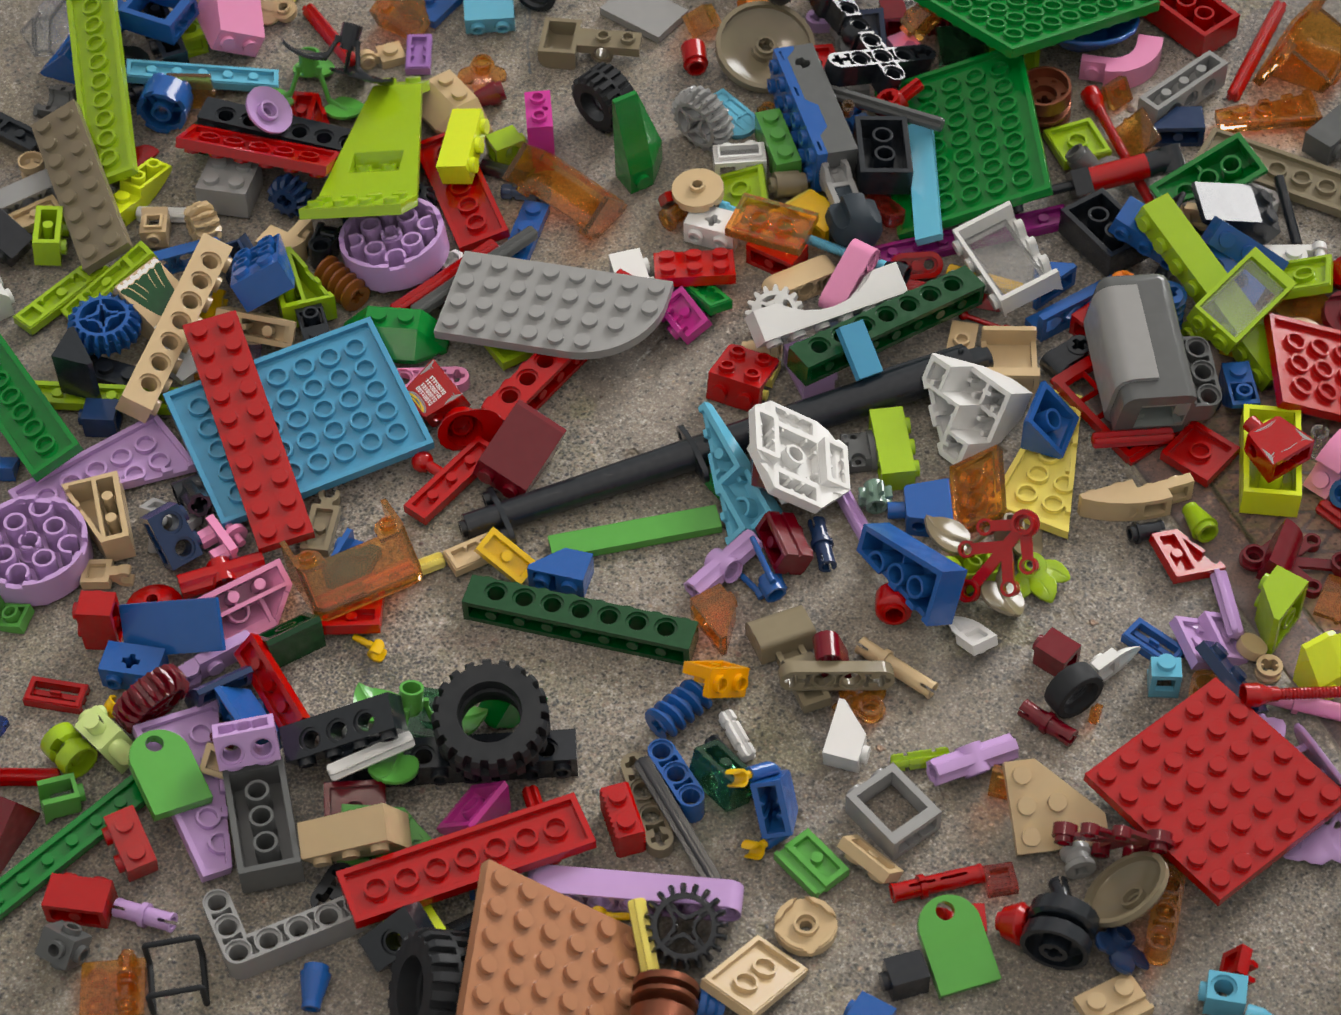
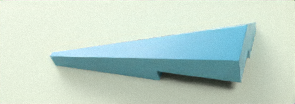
M704 401L698 407V410L703 414L706 428L703 430L704 438L708 439L710 453L708 454L713 484L715 493L720 497L723 512L720 513V518L725 523L728 536L725 537V542L729 545L747 529L753 531L758 537L755 527L763 515L768 511H775L781 514L783 510L772 495L751 485V463L713 405Z

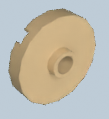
M704 168L687 170L677 176L672 184V199L683 211L704 213L709 211L710 207L718 206L724 197V183L721 177L712 170Z
M810 896L797 900L796 897L788 900L779 908L775 916L774 933L778 943L787 952L797 956L812 957L824 953L833 945L837 937L836 915L834 910L823 900ZM809 927L811 930L803 931L801 928Z

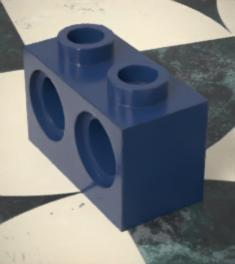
M169 501L140 517L166 569L174 571L203 554L200 548L202 541L198 533L190 529L187 523L189 515L182 505ZM170 514L173 522L171 527L165 530L162 521L166 515ZM183 540L185 542V550L178 555L175 546L178 541Z

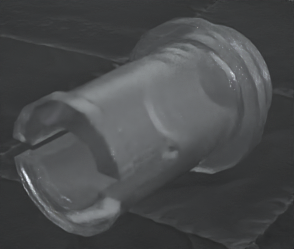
M1314 425L1311 429L1310 437L1315 440L1311 459L1313 460L1316 459L1327 443L1329 429L1325 427L1322 434L1323 425Z

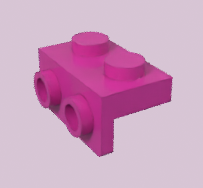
M682 285L672 293L666 313L661 320L663 323L667 320L670 324L666 327L676 340L681 337L687 345L713 325Z

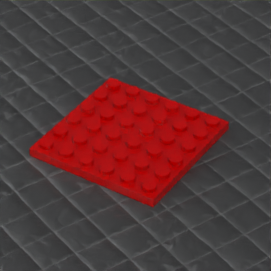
M1215 677L1086 772L1083 781L1137 831L1145 834L1150 829H1162L1173 834L1172 840L1175 841V848L1168 850L1167 854L1162 855L1217 906H1220L1340 812L1341 787L1252 708L1246 707L1243 700Z

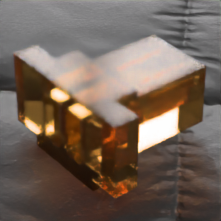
M1096 703L1095 707H1091L1088 718L1089 723L1096 725L1099 722L1104 705Z

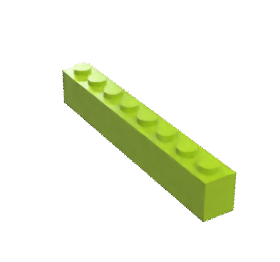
M1169 193L1141 207L1134 218L1139 230L1145 233L1151 241L1154 250L1168 264L1170 272L1179 279L1187 295L1192 297L1197 304L1228 273ZM1234 281L1205 309L1210 316L1233 336L1241 331L1258 314ZM1262 321L1232 350V355L1237 362L1249 361L1255 384L1261 392L1274 385L1265 326Z

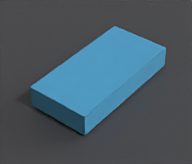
M863 319L836 329L856 381L883 372Z

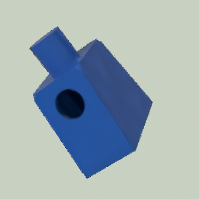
M949 478L906 485L903 488V502H887V519H904L905 533L913 536L929 537L924 521L926 515L953 519Z

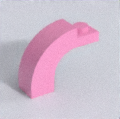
M1138 34L1135 49L1131 53L1117 58L1082 54L1079 79L1103 83L1102 90H1125L1139 86L1149 80L1157 71L1164 38Z
M1341 429L1333 435L1315 459L1317 463L1302 484L1327 500H1330L1329 492L1332 484L1341 479Z

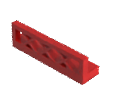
M250 633L235 651L234 656L241 667L247 665L252 667L254 672L251 683L269 713H273L274 721L278 728L309 718L308 712L260 635Z

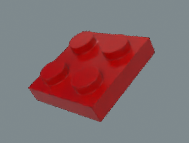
M1191 421L1161 451L1160 460L1183 474L1190 473L1194 481L1207 488L1239 455L1240 447L1198 421Z

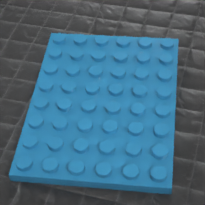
M370 316L254 359L302 499L413 457L418 452L429 451L435 448L434 441ZM198 380L163 393L164 401L194 467L201 478L205 491L211 499L220 524L225 529V526L229 523L234 525L248 521L201 381Z

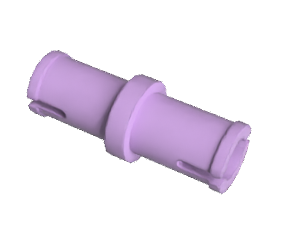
M119 897L113 904L125 908V910L112 908L113 917L136 922L138 927L146 928L150 926L168 933H172L176 928V925L167 923L165 920L177 922V913L154 908L151 903L143 902L139 904Z

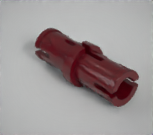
M1026 699L1020 706L1017 715L1038 727V731L1042 734H1049L1067 747H1070L1076 740L1079 731L1058 719L1057 714L1050 711L1049 713L1029 699Z

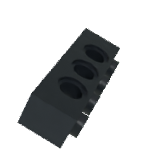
M385 692L279 727L286 763L298 765L300 769L317 765V760L326 758V760L338 759L344 756L343 752L351 749L353 751H360L371 747V743L375 741L390 742L398 739V734L408 731L401 695ZM373 717L374 724L373 727L369 730L368 723L369 720ZM346 726L347 733L345 737L342 738L341 732L342 729ZM319 735L320 741L317 747H315V739Z

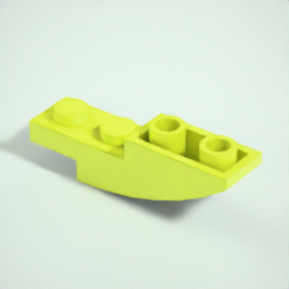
M151 157L138 166V174L119 181L120 189L113 196L125 227L136 219L137 207L148 206L158 194L172 171L171 165Z

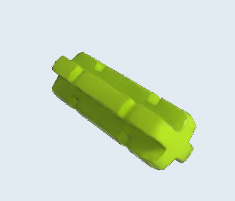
M948 747L935 748L933 752L932 749L907 752L906 756H903V753L892 754L890 756V764L894 763L901 771H905L907 767H909V770L927 768V761L950 752Z

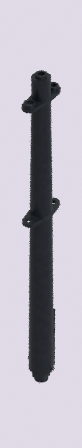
M959 344L934 352L984 367L994 366L992 354L987 347L977 346L968 349L966 346ZM931 354L885 368L880 374L784 405V407L811 418L824 428L829 429L869 416V409L899 407L930 397L928 389H924L922 376ZM749 417L727 424V428L745 455L749 454L746 449L750 443ZM679 425L676 427L679 438L677 442L501 502L493 487H488L485 492L481 493L485 507L461 514L462 520L458 521L460 533L463 538L468 537L470 540L489 532L494 527L517 545L513 527L693 471L696 472L703 483L710 482L707 468L710 466L708 439L704 438L703 433L691 436L684 425Z

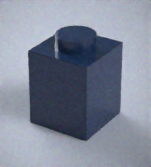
M85 399L83 409H80L78 412V423L82 425L85 437L108 438L120 432L123 414L115 409L119 399Z

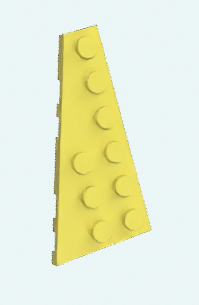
M1067 403V405L1080 417L1081 412L1076 407L1070 406ZM1080 418L1063 458L1057 459L1020 448L990 499L988 509L1003 515L1009 512L1016 513L1021 509L1032 510L1039 517V529L1068 540ZM1027 518L1024 519V522L1030 525V521Z

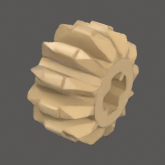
M207 200L194 202L184 209L186 228L193 241L201 239L203 233L219 239L222 237V227L217 211L214 210L213 205Z

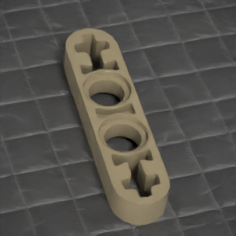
M789 661L783 663L778 669L781 687L790 691L885 690L890 688L895 682L893 667L887 661ZM820 673L829 674L827 677L824 678H815V676ZM850 673L858 674L856 677L853 678L844 677Z
M637 752L628 753L620 762L621 776L623 782L629 783L646 832V849L652 857L658 859L668 857L674 849V837L671 827L651 794L641 798L634 793L638 788H647L640 776L635 779L634 771L630 768V765H634L644 755ZM648 812H655L660 818L656 822L650 823L646 822L643 816ZM658 831L661 841L665 843L663 846H659L655 842V833Z

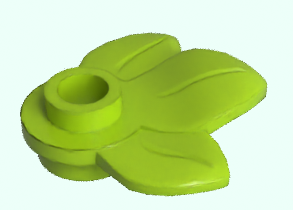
M1033 552L1034 558L1039 563V568L1035 574L1026 575L1019 570L1021 556L1017 563L1018 573L1015 576V580L1020 585V592L1023 598L1032 593L1044 602L1053 603L1057 592V583L1070 581V574L1067 568L1057 560L1044 559L1039 553ZM1028 560V561L1025 563V569H1026L1027 571H1030V570H1032V568H1029V567L1027 566V563H1028V562H1031V561Z

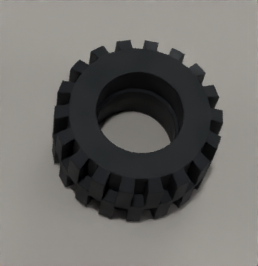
M605 62L596 64L576 78L571 87L573 91L572 97L580 114L593 128L602 133L613 132L612 99L634 91L625 75L617 68H614L613 65L606 64Z

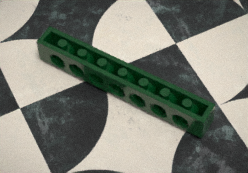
M966 265L956 270H951L937 279L929 280L924 285L908 290L891 300H886L872 309L862 311L859 315L843 320L824 331H819L807 339L795 342L788 349L787 367L805 386H809L850 366L836 333L837 328L863 319L875 351L879 353L981 305L986 285Z
M472 574L462 599L463 617L466 620L678 665H684V661H692L699 640L698 621H693L686 617L679 618L657 611L650 612L628 605L622 606L607 603L600 599L593 600L579 597L575 594L559 593L546 588L522 585L518 582L497 580L490 576Z

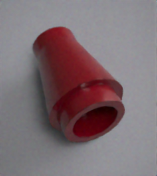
M492 80L473 92L482 107L502 104L501 101L507 100L500 80L497 82Z

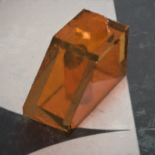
M719 583L690 598L691 617L694 621H698V626L723 656L727 654L736 622V607H738V603L733 593L727 592Z

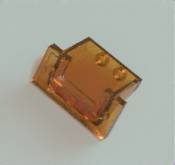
M1312 0L1290 21L1252 81L1260 87L1272 76L1322 94L1331 85H1335L1340 80L1341 23L1322 8L1326 0Z

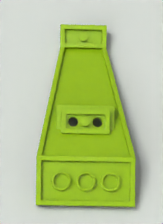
M420 76L406 77L404 82H397L396 78H394L392 86L377 84L372 87L319 196L316 197V200L307 201L306 206L298 209L300 220L402 215L418 206L423 93L430 91L429 80H421Z

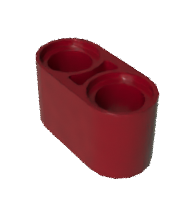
M825 630L813 636L815 661H849L848 650L836 632ZM821 673L823 678L829 675L828 673ZM850 673V674H847V675L844 676V677H845V678H852V675H851V673Z

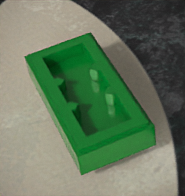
M715 285L684 287L696 304L709 316L732 308L733 300Z

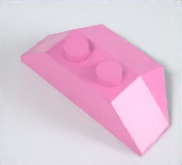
M280 558L199 598L219 597L224 639L226 640L245 629L249 633L260 634L277 626L293 584Z

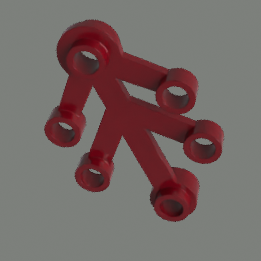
M1308 533L1304 536L1301 549L1291 571L1309 581L1305 596L1310 599L1320 596L1322 584L1320 581L1312 579L1302 569L1332 571L1334 576L1341 578V551L1335 553L1332 559L1301 557L1307 552L1314 553L1319 550L1321 538L1315 533ZM1271 540L1262 546L1250 544L1242 549L1239 554L1240 565L1248 571L1257 572Z
M1056 821L1053 823L1052 837L1055 844L1072 846L1075 840L1092 841L1094 843H1092L1091 856L1095 858L1107 859L1110 857V850L1123 847L1122 857L1141 851L1167 854L1168 850L1175 848V841L1172 840L1173 834L1162 829H1150L1145 834L1125 825H1113L1112 830L1096 823L1083 822L1081 823L1080 832H1078V825L1066 821Z

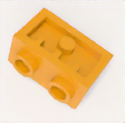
M724 660L684 661L682 673L694 676L693 681L704 683L702 696L705 698H735L745 696L750 668Z

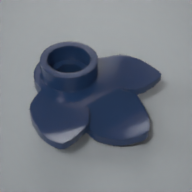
M1125 925L1107 928L1104 932L1100 931L1095 936L1096 947L1099 951L1109 955V962L1119 973L1131 975L1135 966L1144 970L1150 968L1145 954L1133 945L1135 942L1134 934Z

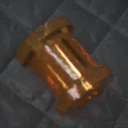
M675 202L667 210H660L658 217L665 229L673 231L676 229L677 224L686 219L689 212L683 211Z

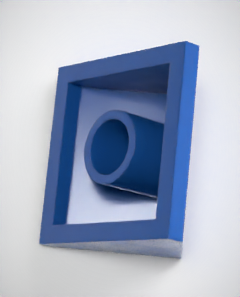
M1046 381L1040 382L1023 422L1021 448L1061 459L1066 452L1080 417Z

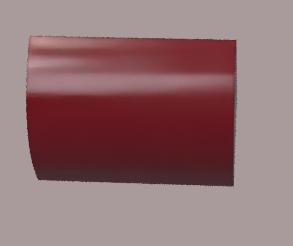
M1287 517L1271 538L1255 577L1260 581L1265 573L1271 574L1277 565L1290 572L1293 569L1303 543V533Z

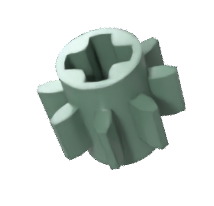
M869 479L864 483L863 487L858 488L859 507L866 506V510L871 514L883 513L887 509V502H892V486H885L884 481L881 479Z

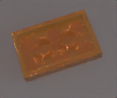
M744 192L725 227V236L800 256L819 221V213Z
M994 445L949 466L953 520L963 524L970 534L977 531V522L982 518L1001 520L1007 513L1003 450L998 445ZM985 522L982 526V529L989 526L990 524L988 522Z

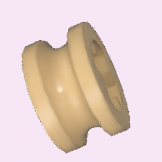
M1272 654L1260 656L1256 661L1254 670L1256 679L1268 685L1278 682L1281 678L1283 663L1279 657Z

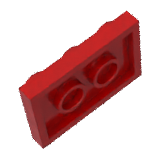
M719 247L713 250L700 251L698 249H689L683 252L664 250L660 253H653L655 279L673 281L674 287H680L681 285L687 287L736 284L733 249Z

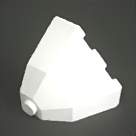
M936 353L931 354L922 376L924 389H928L931 405H928L932 425L937 427L940 440L937 443L939 455L958 469L965 467L1001 443L1023 417L1032 396L1031 391L1007 376L981 365Z

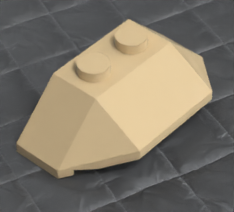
M450 69L427 79L430 81V91L423 93L422 119L436 134L446 132L452 109L482 108L477 96ZM482 108V111H483V113H484L485 119H487V116H486V114H485V112H484V110H483V108ZM490 125L489 134H490V133H493V129H492L491 125Z

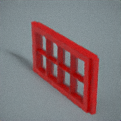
M1090 355L1050 379L1053 388L1059 392L1060 396L1070 406L1076 407L1081 412L1080 416L1095 432L1111 431L1100 420L1104 418L1103 411L1095 415L1085 404L1086 401L1099 394L1096 382L1088 375L1093 371ZM1083 377L1094 390L1079 398L1068 386ZM1181 431L1174 433V438H1175ZM1165 444L1132 446L1129 449L1127 447H1113L1112 449L1126 464L1128 463L1132 466Z

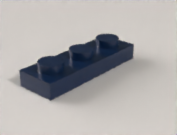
M1203 640L1195 647L1196 651L1221 682L1239 697L1240 685L1247 683L1245 681L1247 675L1239 666L1232 665L1227 659L1229 655L1227 650L1219 642ZM1265 704L1260 707H1250L1257 714H1267L1270 711Z

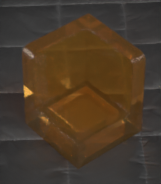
M702 4L682 16L691 36L696 39L711 29L719 28L721 20L712 4Z

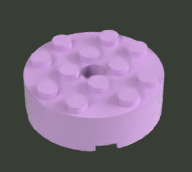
M418 198V206L402 215L349 217L342 226L338 238L345 267H348L351 273H355L357 278L364 280L365 287L380 293L403 290L422 284L441 269L448 258L450 250L448 236L440 211L432 203Z
M36 494L16 497L1 503L0 596L4 602L31 604V606L48 605L77 589L80 585L82 572L86 568L89 559H93L92 543L86 522L80 511L71 503L55 496H52V499L37 498Z

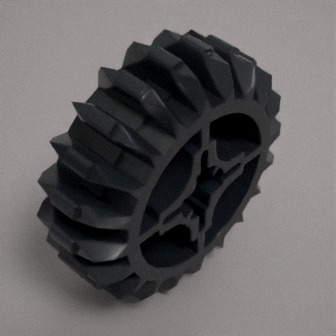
M686 883L680 884L681 893H676L675 887L670 885L668 886V891L671 896L666 898L665 894L659 891L657 896L662 902L658 905L654 901H649L648 905L656 909L654 915L648 912L644 914L646 919L652 920V924L645 927L647 931L652 930L653 936H649L648 940L649 942L655 941L657 944L652 949V953L664 952L659 960L662 964H665L668 958L672 957L671 968L677 969L679 960H683L684 970H690V960L693 959L697 968L703 967L700 959L701 956L704 955L709 962H712L714 958L708 951L711 948L717 952L722 951V947L715 944L716 939L727 940L728 936L719 933V928H727L729 923L718 921V917L724 916L726 910L720 909L715 911L714 907L720 903L719 898H715L709 903L707 899L711 891L706 889L702 896H699L698 884L693 885L691 893H687ZM694 900L703 906L699 910L685 915L677 909L674 902ZM666 909L673 920V927L664 938H661L659 923ZM675 913L685 921L693 920L697 917L693 921L694 926H691L693 928L691 933L696 940L686 932L678 933L672 937L678 932L677 927H679L677 925L679 919L675 916ZM709 914L712 924L711 934L708 941L704 943L698 934L697 928L698 924ZM681 938H687L696 947L697 951L680 954L671 950L668 946Z

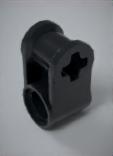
M321 221L317 223L308 243L311 266L314 269L326 257L338 256L340 252L338 238L342 225L333 227L325 225Z
M1072 336L1061 345L1046 352L1040 360V368L1053 378L1088 356L1089 349L1086 336Z

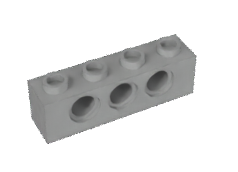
M1207 51L1140 96L1136 120L1152 131L1153 125L1176 106L1197 105L1225 85L1228 62L1212 51Z

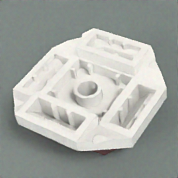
M773 401L756 404L748 411L750 443L746 449L750 455L752 486L777 497L781 505L791 503L814 514L840 499L851 490L848 446L839 439L835 440L830 432L821 424Z

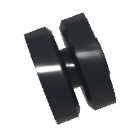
M1055 892L1039 894L1032 899L1027 922L1024 924L1020 937V946L1023 952L1032 960L1044 966L1069 971L1081 969L1088 963L1092 950V941L1095 939L1100 918L1096 910L1077 897Z

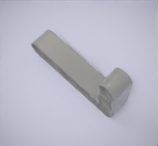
M213 889L207 892L202 900L207 923L231 977L238 980L248 979L366 931L373 926L371 924L356 929L345 898L341 896L246 934L227 891ZM334 921L333 924H326L327 922ZM234 932L232 935L224 936L227 933ZM300 933H305L303 936L296 937ZM275 945L273 948L265 949L268 946ZM241 957L245 958L241 961H235L236 959Z

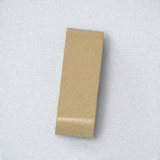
M820 255L767 277L762 283L761 288L763 291V287L766 286L769 291H772L774 284H777L779 291H782L787 286L789 295L793 292L797 293L798 299L796 301H805L822 293L836 266L828 256Z

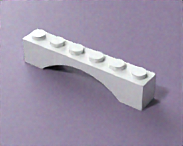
M894 262L869 272L863 277L858 288L849 299L833 307L820 310H802L775 303L752 311L745 317V321L756 348L767 346V349H772L783 344V339L790 337L794 341L806 336V331L812 329L816 333L831 327L830 323L848 320L857 313L872 309L886 300H891L904 294L908 289L897 263Z

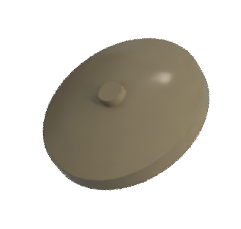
M752 1L734 8L722 20L716 35L715 54L721 69L734 83L752 92L769 94L767 79H770L771 76L769 60H772L773 49L808 43L816 44L809 24L795 10L786 5H774L770 1Z

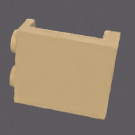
M982 326L980 346L982 348L987 347L993 357L994 366L986 368L1015 380L1031 391L1032 394H1036L1040 382V367L1037 365L1036 349L1037 327Z

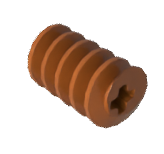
M328 256L317 266L314 277L317 276L321 280L322 286L328 292L331 291L335 296V301L342 305L345 310L356 311L367 302L371 292L370 289L365 287L364 280L357 278L355 273H351L350 269L345 267L344 263L340 262L337 257Z

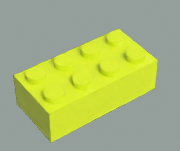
M1244 404L1239 425V513L1297 518L1302 499V464L1268 483L1244 451L1248 432L1243 429V424L1251 416H1256L1262 423L1269 421L1275 416H1280L1301 430V410H1286L1277 406Z

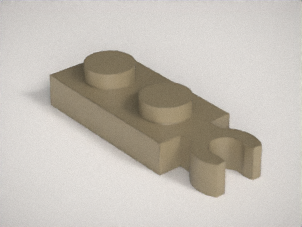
M325 490L319 491L320 504L312 503L309 512V519L315 538L301 542V555L329 558L341 516L339 506L341 496L339 490H336L335 495L331 498H326Z

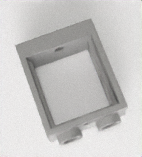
M894 763L884 769L876 770L870 779L861 785H854L846 794L845 812L892 861L902 856L941 827L942 811ZM891 785L919 812V814L893 832L864 804Z

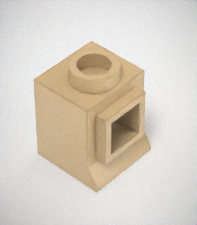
M168 206L141 207L140 239L148 248H169L172 224ZM150 220H159V225H151Z

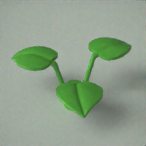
M303 47V48H301V49H306V50H310V51H313V52H320V51H319L317 48H315V47ZM299 56V62L293 67L294 78L290 90L286 92L280 88H273L279 91L287 99L290 106H292L294 100L291 96L294 94L298 78L316 77L320 79L326 100L329 103L325 106V111L329 117L339 120L352 119L359 116L364 106L362 102L354 98L342 96L333 100L330 97L324 77L334 73L329 70V67L335 68V65L328 59L327 61H319Z
M416 680L402 682L397 695H401L407 727L409 717L418 716L423 707L431 721V714L433 712L429 706V698L424 697L423 684ZM359 682L354 692L353 703L385 692L396 693L384 689L371 688ZM473 706L466 713L462 721V727L467 735L472 734L479 728L488 715V709ZM373 717L369 720V723L374 724ZM404 752L367 767V770L378 782L399 785L409 782L417 775L419 761L417 757L403 755Z

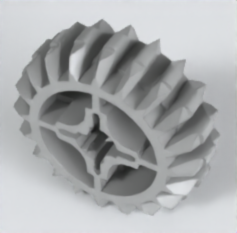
M692 85L678 93V96L672 102L673 109L671 111L675 115L673 120L678 124L677 129H680L683 136L688 138L689 143H694L696 148L701 147L703 151L713 152L712 145H722L724 142L726 143L731 140V137L734 135L733 129L735 126L731 122L733 117L728 114L729 109L725 108L723 101L717 98V94H712L709 88L704 89L701 85Z

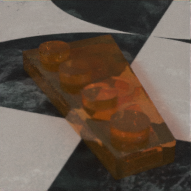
M1310 88L1302 90L1301 95L1283 94L1279 100L1269 101L1267 98L1261 99L1253 106L1244 103L1217 109L1214 115L1217 127L1232 133L1241 131L1257 132L1268 129L1283 130L1295 127L1309 128L1323 118Z

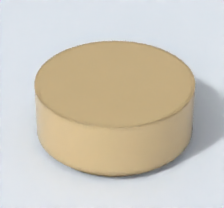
M1244 633L1236 642L1239 654L1250 661L1256 662L1268 650L1266 643L1253 633Z

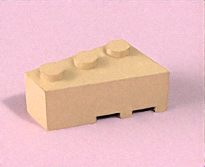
M117 471L61 484L67 501L82 514L90 537L105 559H113L115 562L137 556L125 491Z
M385 803L297 823L301 860L312 863L313 867H326L332 865V862L352 861L361 857L393 853L412 846L408 813Z

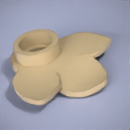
M261 0L264 26L273 25L277 21L289 23L297 16V5L293 0Z

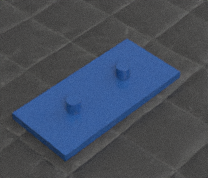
M219 597L119 605L124 643L165 648L167 655L226 650Z

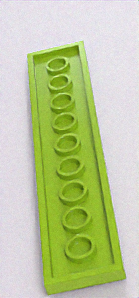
M66 0L77 103L81 108L109 184L138 174L117 0Z

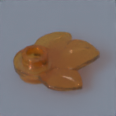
M478 54L472 59L470 66L459 71L457 77L465 85H471L472 90L475 92L492 80L494 82L499 80L501 83L506 82L507 75L502 67L495 65L489 55Z
M886 689L838 690L839 698L846 700L857 719L864 723L874 724L884 718L886 707L883 700L886 697ZM838 702L832 705V709L834 712L836 710Z

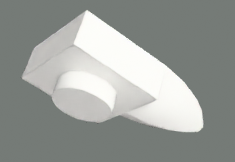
M954 616L952 624L949 625L951 631L956 635V644L973 656L982 654L986 650L998 645L997 635L973 619Z
M1126 647L1118 651L1110 648L1104 654H1097L1090 661V665L1100 675L1104 683L1125 667L1141 647Z

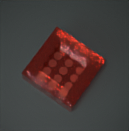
M1012 861L982 866L985 874L984 886L988 899L1019 894V884Z

